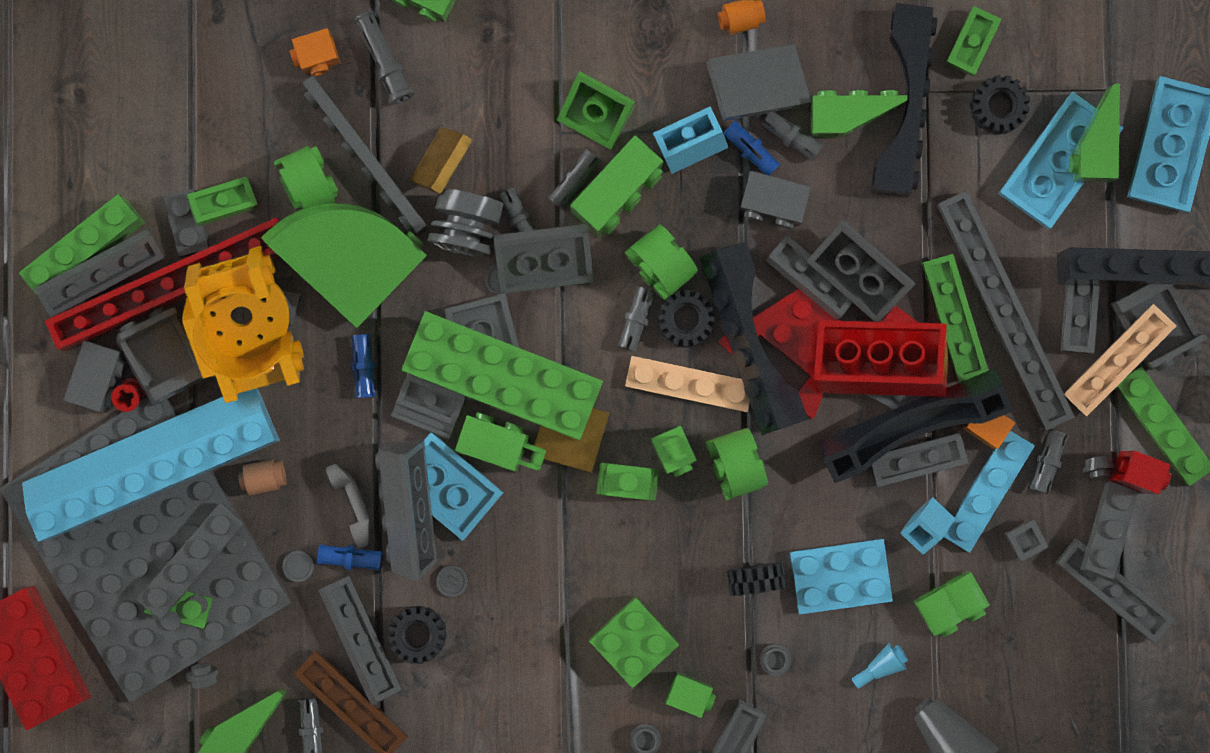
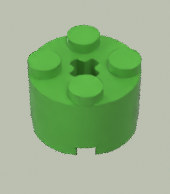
M305 146L273 161L276 170L282 168L279 170L282 176L279 179L294 209L299 207L305 209L320 204L335 203L334 198L338 196V189L331 175L325 177L322 171L324 161L316 146L311 149L309 146Z
M659 224L624 253L634 266H639L641 269L639 275L649 287L653 286L660 297L665 300L694 277L698 269L684 248H680L673 241L675 238L671 233Z
M749 428L740 429L705 441L710 458H715L714 463L711 464L717 482L723 480L720 483V487L725 501L768 486L762 459H759L756 451L758 448Z

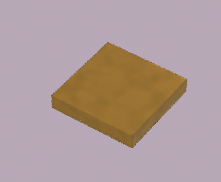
M440 127L409 180L417 186L438 194L442 193L470 146L472 139L462 133Z
M593 408L580 441L540 426L534 446L547 450L544 456L546 460L592 473L609 412Z

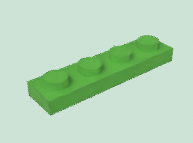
M950 254L921 263L939 323H947V350L957 383L988 371L954 255Z
M1139 366L1134 369L1116 389L1186 486H1191L1210 472V461L1143 367Z

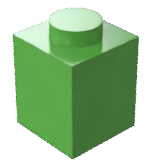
M676 671L665 702L669 706L702 718L704 711L708 713L711 711L716 695L712 694V685Z

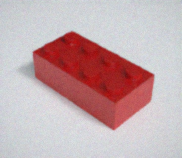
M35 586L24 588L0 601V681L26 731L92 697Z

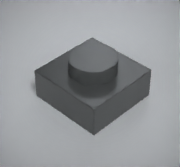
M1034 519L1004 533L1020 562L1049 547Z

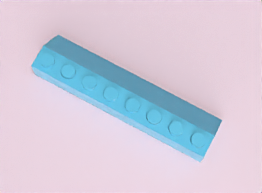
M258 388L238 393V400L225 403L224 398L221 397L23 482L25 511L37 541H48L277 443L280 439Z

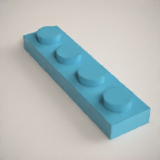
M1012 431L1009 432L999 449L992 451L953 515L956 519L944 535L945 539L966 552H971L1035 445Z

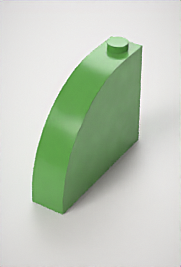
M320 204L302 209L285 217L262 237L264 242L356 328L427 256L420 249L423 243L411 231L405 235L380 214L350 204Z

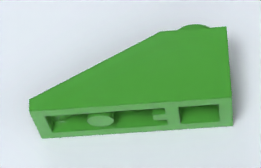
M1113 84L1106 89L1074 150V154L1070 155L1069 172L1074 173V182L1111 183L1119 179L1120 84Z
M282 688L220 723L214 729L209 727L199 740V743L203 746L198 753H247L287 691Z

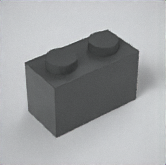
M750 171L739 211L745 212V218L760 222L763 221V218L776 220L775 225L778 227L793 229L794 225L800 226L802 224L811 186Z
M83 340L64 401L107 413L108 408L114 406L111 396L118 378H122L127 369L128 362L124 360L123 353Z

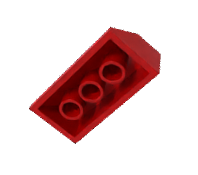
M819 321L814 382L819 393L946 397L948 372L947 323Z

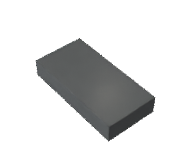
M739 699L711 753H748L768 715Z

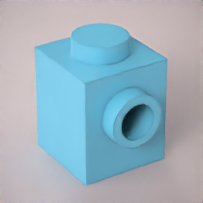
M932 497L912 515L900 534L924 555L942 540L956 518Z

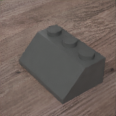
M844 220L806 261L875 322H879L915 285L914 281Z

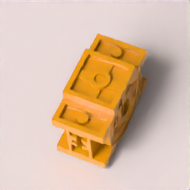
M262 246L249 249V255L203 268L198 263L188 266L184 286L187 298L182 322L202 377L216 376L225 403L238 400V393L284 380L287 386L299 383L300 371L304 370L302 345L299 340L294 341L291 331L287 332L289 325L287 299L274 281L273 273H275V267L270 254H264ZM241 306L248 308L252 313V319L246 324L236 323L231 318L233 309Z

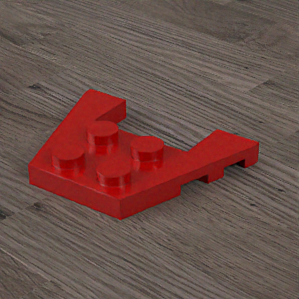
M797 289L753 317L757 336H761L809 375V378L798 392L806 415L813 419L824 394L819 393L814 382L819 321L840 320L833 318L805 293ZM725 335L717 343L733 355L730 343Z

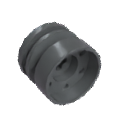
M444 188L442 193L438 194L435 209L447 215V221L436 220L431 223L433 228L444 231V234L429 233L428 242L439 246L447 252L458 255L492 257L493 247L480 242L481 240L494 241V234L483 230L484 225H499L504 204L482 195Z

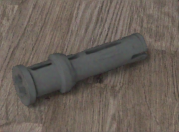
M369 11L368 14L364 12L358 15L354 20L379 70L377 78L379 82H383L390 96L388 99L389 104L397 105L412 98L415 92L413 88H409L402 74L404 71L403 66L396 63L382 31L376 22L373 11Z

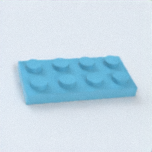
M1163 76L1157 78L1127 198L1183 213L1191 211L1210 136V89Z
M1074 92L1069 94L998 192L1000 196L1048 230L1052 228L1084 183L1074 182V173L1069 172L1070 155L1074 154V150L1096 108ZM1119 126V134L1123 129L1122 126Z

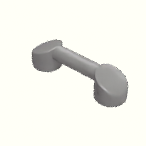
M337 464L326 467V471L334 490L345 488L358 519L357 523L350 525V530L357 547L360 549L367 546L370 542L372 529L370 515L355 479Z

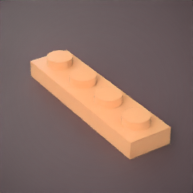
M1152 304L1064 393V396L1085 416H1088L1177 325L1158 307Z
M631 356L625 387L748 412L750 401L744 391L742 379Z

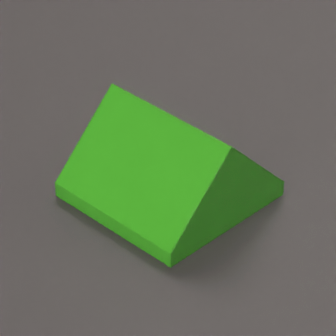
M579 71L557 121L611 150L634 110L635 101Z

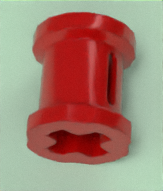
M135 377L124 380L113 390L111 396L113 405L116 409L123 412L134 410L140 401L146 398L142 387ZM132 392L134 396L128 397L126 393Z

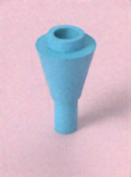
M888 643L868 665V668L854 676L852 681L859 689L873 679H879L906 670L907 668L904 663L908 661V658L899 645L893 647L891 643Z

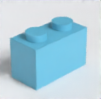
M711 107L653 133L671 174L728 148L724 134Z

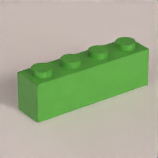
M117 194L20 271L19 274L34 291L36 287L121 243L146 222L125 197Z

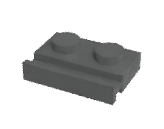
M407 374L391 416L450 439L466 397Z

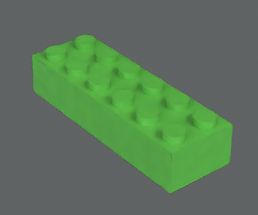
M427 311L423 314L402 367L404 373L578 441L582 437L603 383L602 380Z

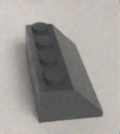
M424 440L387 442L378 449L376 454V467L378 471H381L382 480L379 486V497L384 502L385 507L382 525L384 532L388 534L389 543L386 547V559L388 563H391L392 573L410 580H420L437 563Z

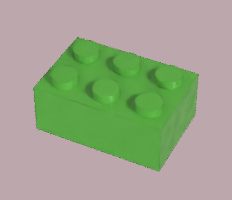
M635 135L570 205L571 213L583 224H588V229L598 238L603 233L608 236L620 223L618 216L624 210L628 213L631 212L640 202L641 191L645 187L651 190L662 178L663 160Z

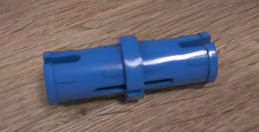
M737 120L723 133L742 152L741 157L744 160L748 158L765 175L770 176L781 164L761 145L762 141L759 138L755 140ZM741 139H744L762 157V159L760 160L741 141Z
M370 334L350 336L353 364H350V369L354 372L355 398L376 397L373 381V369H376L375 362H372Z
M320 544L317 564L344 566L345 570L363 568L380 571L383 551L356 549L355 545L336 547Z

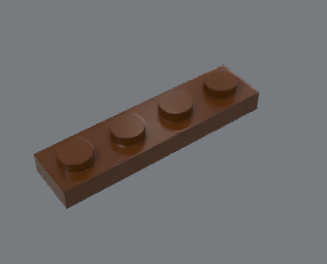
M317 650L294 673L308 689L377 753H393L408 737L375 704L371 705L368 698Z

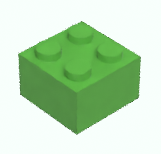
M636 596L589 639V642L632 688L679 646L678 641Z

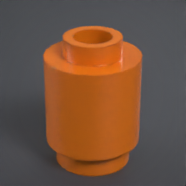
M739 0L723 4L722 11L718 12L721 30H727L729 35L759 28V24L766 22L762 1Z

